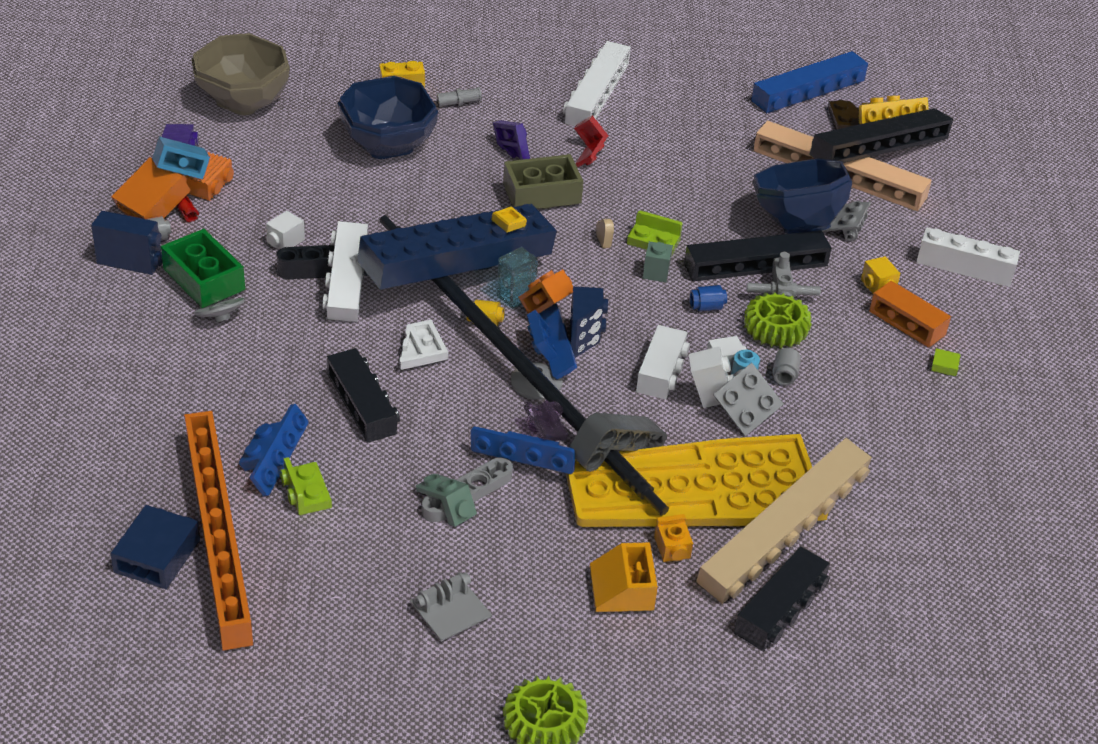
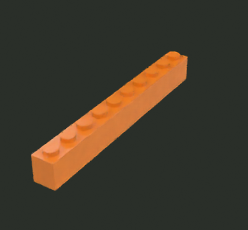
M205 411L184 414L222 651L253 646L251 618L213 412Z

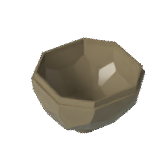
M250 33L221 35L195 52L191 59L197 85L212 97L218 106L239 115H251L258 109L277 100L286 87L290 72L283 46Z

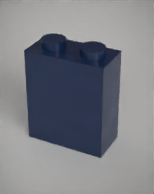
M101 210L91 224L97 264L153 275L158 266H161L163 263L160 246L162 235L158 229V222Z
M145 505L110 553L113 572L167 590L200 541L198 521L187 516L168 512L162 508Z

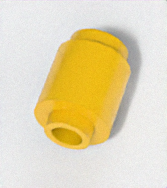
M474 301L497 327L499 322H503L505 309L501 307L500 302Z

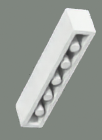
M607 41L603 48L599 49L596 59L593 58L590 69H586L583 80H579L576 91H572L569 102L566 101L564 104L565 124L576 126L592 115L595 119L598 117L629 65L630 46Z

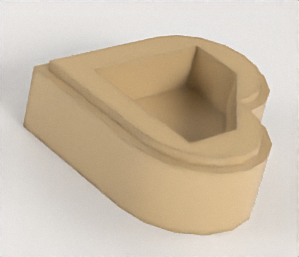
M601 219L596 223V235L602 248H610L613 240L614 224L611 219Z

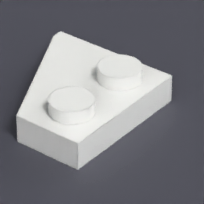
M432 320L407 325L402 356L400 357L401 370L448 360V350Z

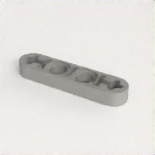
M495 458L456 480L468 484L473 502H476L509 483L512 479L513 465L508 459ZM476 480H481L486 484L483 486H475L472 484V482ZM429 495L423 499L422 516L424 519L430 522H439L447 518L440 499Z

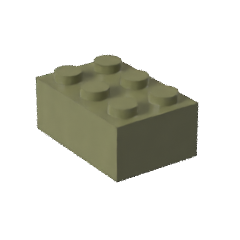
M571 154L504 162L503 185L512 207L533 204L536 209L582 203L583 179Z

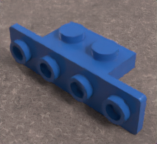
M554 304L541 313L534 310L527 314L530 324L527 326V329L534 339L531 342L538 355L543 354L549 361L553 377L558 380L570 374L578 366L560 307Z
M297 404L289 406L280 422L265 423L259 426L239 461V465L244 471L254 469L250 475V480L263 497L270 495L280 477V469H284L283 458H290L309 423Z
M473 426L471 429V450L473 452L567 474H572L575 470V450L560 446L559 442L511 431L503 433Z

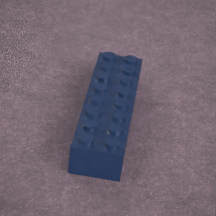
M524 204L513 208L527 219L526 226L508 233L491 220L492 213L499 211L495 210L360 236L357 261L377 287L382 290L552 254L557 230L533 204Z

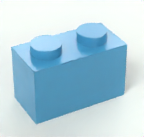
M159 137L152 159L157 168L203 179L210 156L204 148Z

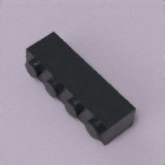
M357 348L328 355L327 375L365 441L369 443L396 435L397 423L400 422L399 412L396 407L391 406L386 390L380 388L378 377L375 373H371L366 357H362Z
M800 546L737 615L734 634L763 652L771 643L776 644L782 637L784 628L795 623L800 610L803 607L807 609L811 605L815 593L818 590L822 592L826 588L830 580V576L827 575L830 563Z

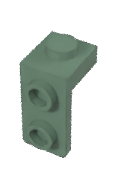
M431 474L426 476L423 482L416 485L417 492L441 500L448 524L456 527L477 514L469 486L466 483L439 474Z

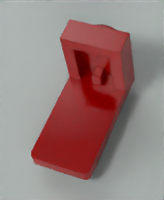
M593 115L574 127V130L587 145L575 163L577 167L583 164L590 165L597 158L596 154L604 148V142L609 136Z

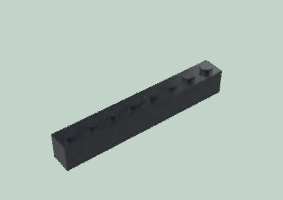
M933 108L814 134L809 155L815 159L846 163L944 140L949 137L954 119Z

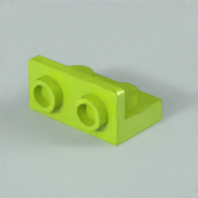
M639 210L636 214L635 225L628 235L627 244L647 250L649 241L673 245V255L681 239L683 223Z
M289 457L283 458L284 469H280L281 481L283 486L288 485L287 496L289 503L296 506L298 514L304 515L332 508V500L317 462L293 467Z

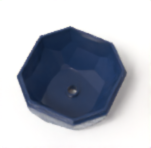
M398 76L355 82L344 92L337 103L340 117L350 137L375 159H387L412 153L414 148L420 146L430 136L438 119L436 105L422 83Z
M811 159L772 165L754 174L752 184L762 209L783 228L785 234L830 228L831 223L849 200L852 180L842 161Z

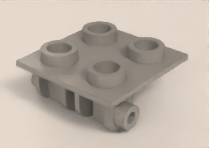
M854 201L845 204L831 223V227L822 230V232L843 230L846 240H856L858 232L861 231L864 221L868 217L867 210L871 202Z
M753 363L737 371L730 381L713 394L744 436H747L783 405L782 401Z
M458 572L449 581L446 579L442 580L441 585L435 583L433 587L425 591H419L418 595L409 601L441 642L492 617V614L469 588L468 584L471 583V578L467 572L463 574Z

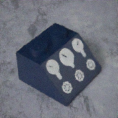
M573 286L570 314V343L575 358L599 344L601 333L606 332V318H602V316L608 313V298H604L603 288Z

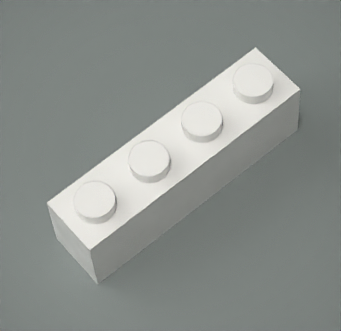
M338 221L337 231L332 230L331 245H334L335 249L334 252H329L328 266L332 267V272L326 274L325 287L329 288V294H324L323 309H327V319L358 322L364 269L358 263L357 256L360 236L368 235V224Z
M926 227L916 263L1010 287L1020 251L1010 247L990 244L987 241H979L963 235H955L940 229Z

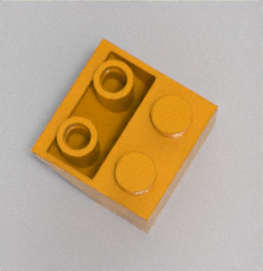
M650 542L621 543L590 563L595 612L654 610L658 586Z

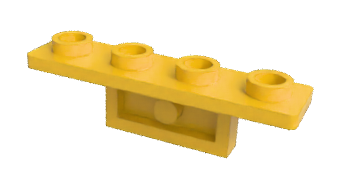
M900 95L887 96V100H883V97L870 98V102L859 105V125L928 110V98L900 99Z

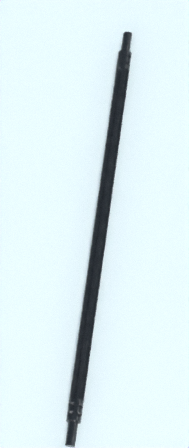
M386 215L379 219V222L388 231L402 228L396 226ZM449 276L431 279L578 432L586 420L583 414ZM610 450L604 461L642 500H646L661 516L665 515L669 507L653 492L654 488L617 450Z

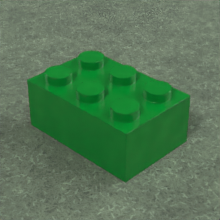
M205 229L161 246L163 269L201 308H205L245 290L244 266Z

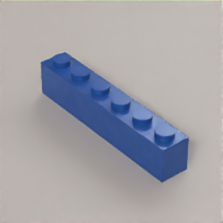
M851 51L754 83L751 101L765 113H770L865 81L868 62Z

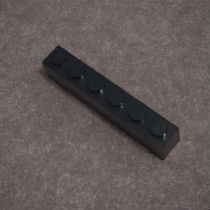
M822 230L686 245L684 265L692 282L772 273L774 258H779L781 252L790 254V271L826 267L829 263L832 247Z

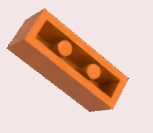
M889 281L873 293L869 310L872 314L928 348L946 335L951 319L949 314L893 281Z

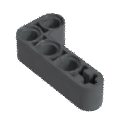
M593 413L584 421L569 448L575 450V460L583 468L591 472L601 466L610 450L637 451L638 449L661 447L667 439V434L650 418L645 416Z

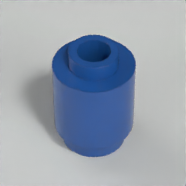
M721 285L701 286L690 290V305L692 309H698V311L721 310L723 305L727 304V292L725 289L722 290Z

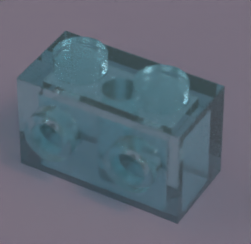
M523 247L499 257L497 297L512 309L522 305L518 297L529 290L527 285L537 280L538 259Z

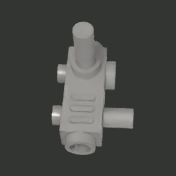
M781 252L780 257L774 258L773 281H771V284L747 283L746 292L770 293V295L773 292L778 295L784 293L788 297H796V295L820 296L821 287L797 285V283L792 282L793 277L791 276L789 264L790 254Z

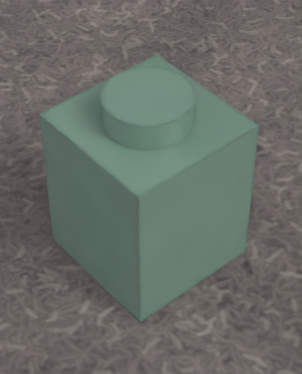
M649 241L645 256L643 279L667 283L673 245Z

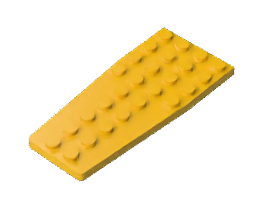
M801 434L727 438L619 452L654 488L653 492L669 507L668 512L662 516L646 500H642L605 461L596 470L589 472L575 460L574 472L572 474L566 473L576 523L580 527H656L658 517L681 514L685 515L687 526H747L812 468V464ZM822 513L817 517V521L827 520L828 514L824 515Z

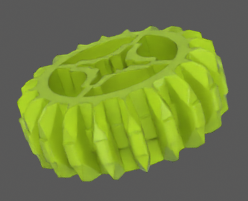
M764 292L763 296L756 295L754 300H750L744 313V327L747 329V334L753 335V340H761V345L770 344L771 348L773 345L779 346L781 349L784 345L789 348L793 344L799 345L802 340L806 339L811 329V312L808 311V306L802 305V300H794V296L788 297L784 293L778 295L773 292L772 295Z
M549 674L545 680H540L536 675L533 682L524 678L521 686L514 685L512 693H509L506 697L505 706L503 707L505 730H508L510 740L517 739V744H577L580 736H583L585 733L586 723L588 722L586 700L582 699L581 690L574 691L572 683L564 685L561 677L557 681H553Z

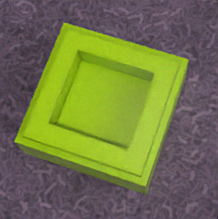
M936 348L931 371L956 376L961 354Z

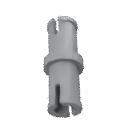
M480 87L465 90L457 88L452 92L437 93L439 107L454 104L462 106L463 103L482 101Z

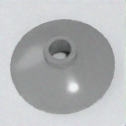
M236 298L218 302L205 308H200L194 311L196 316L215 317L216 322L230 319V312L240 307L245 300L244 298Z
M532 362L560 391L563 384L562 377L556 380L552 375L550 365ZM517 369L513 371L511 385L519 395L533 400L545 399Z

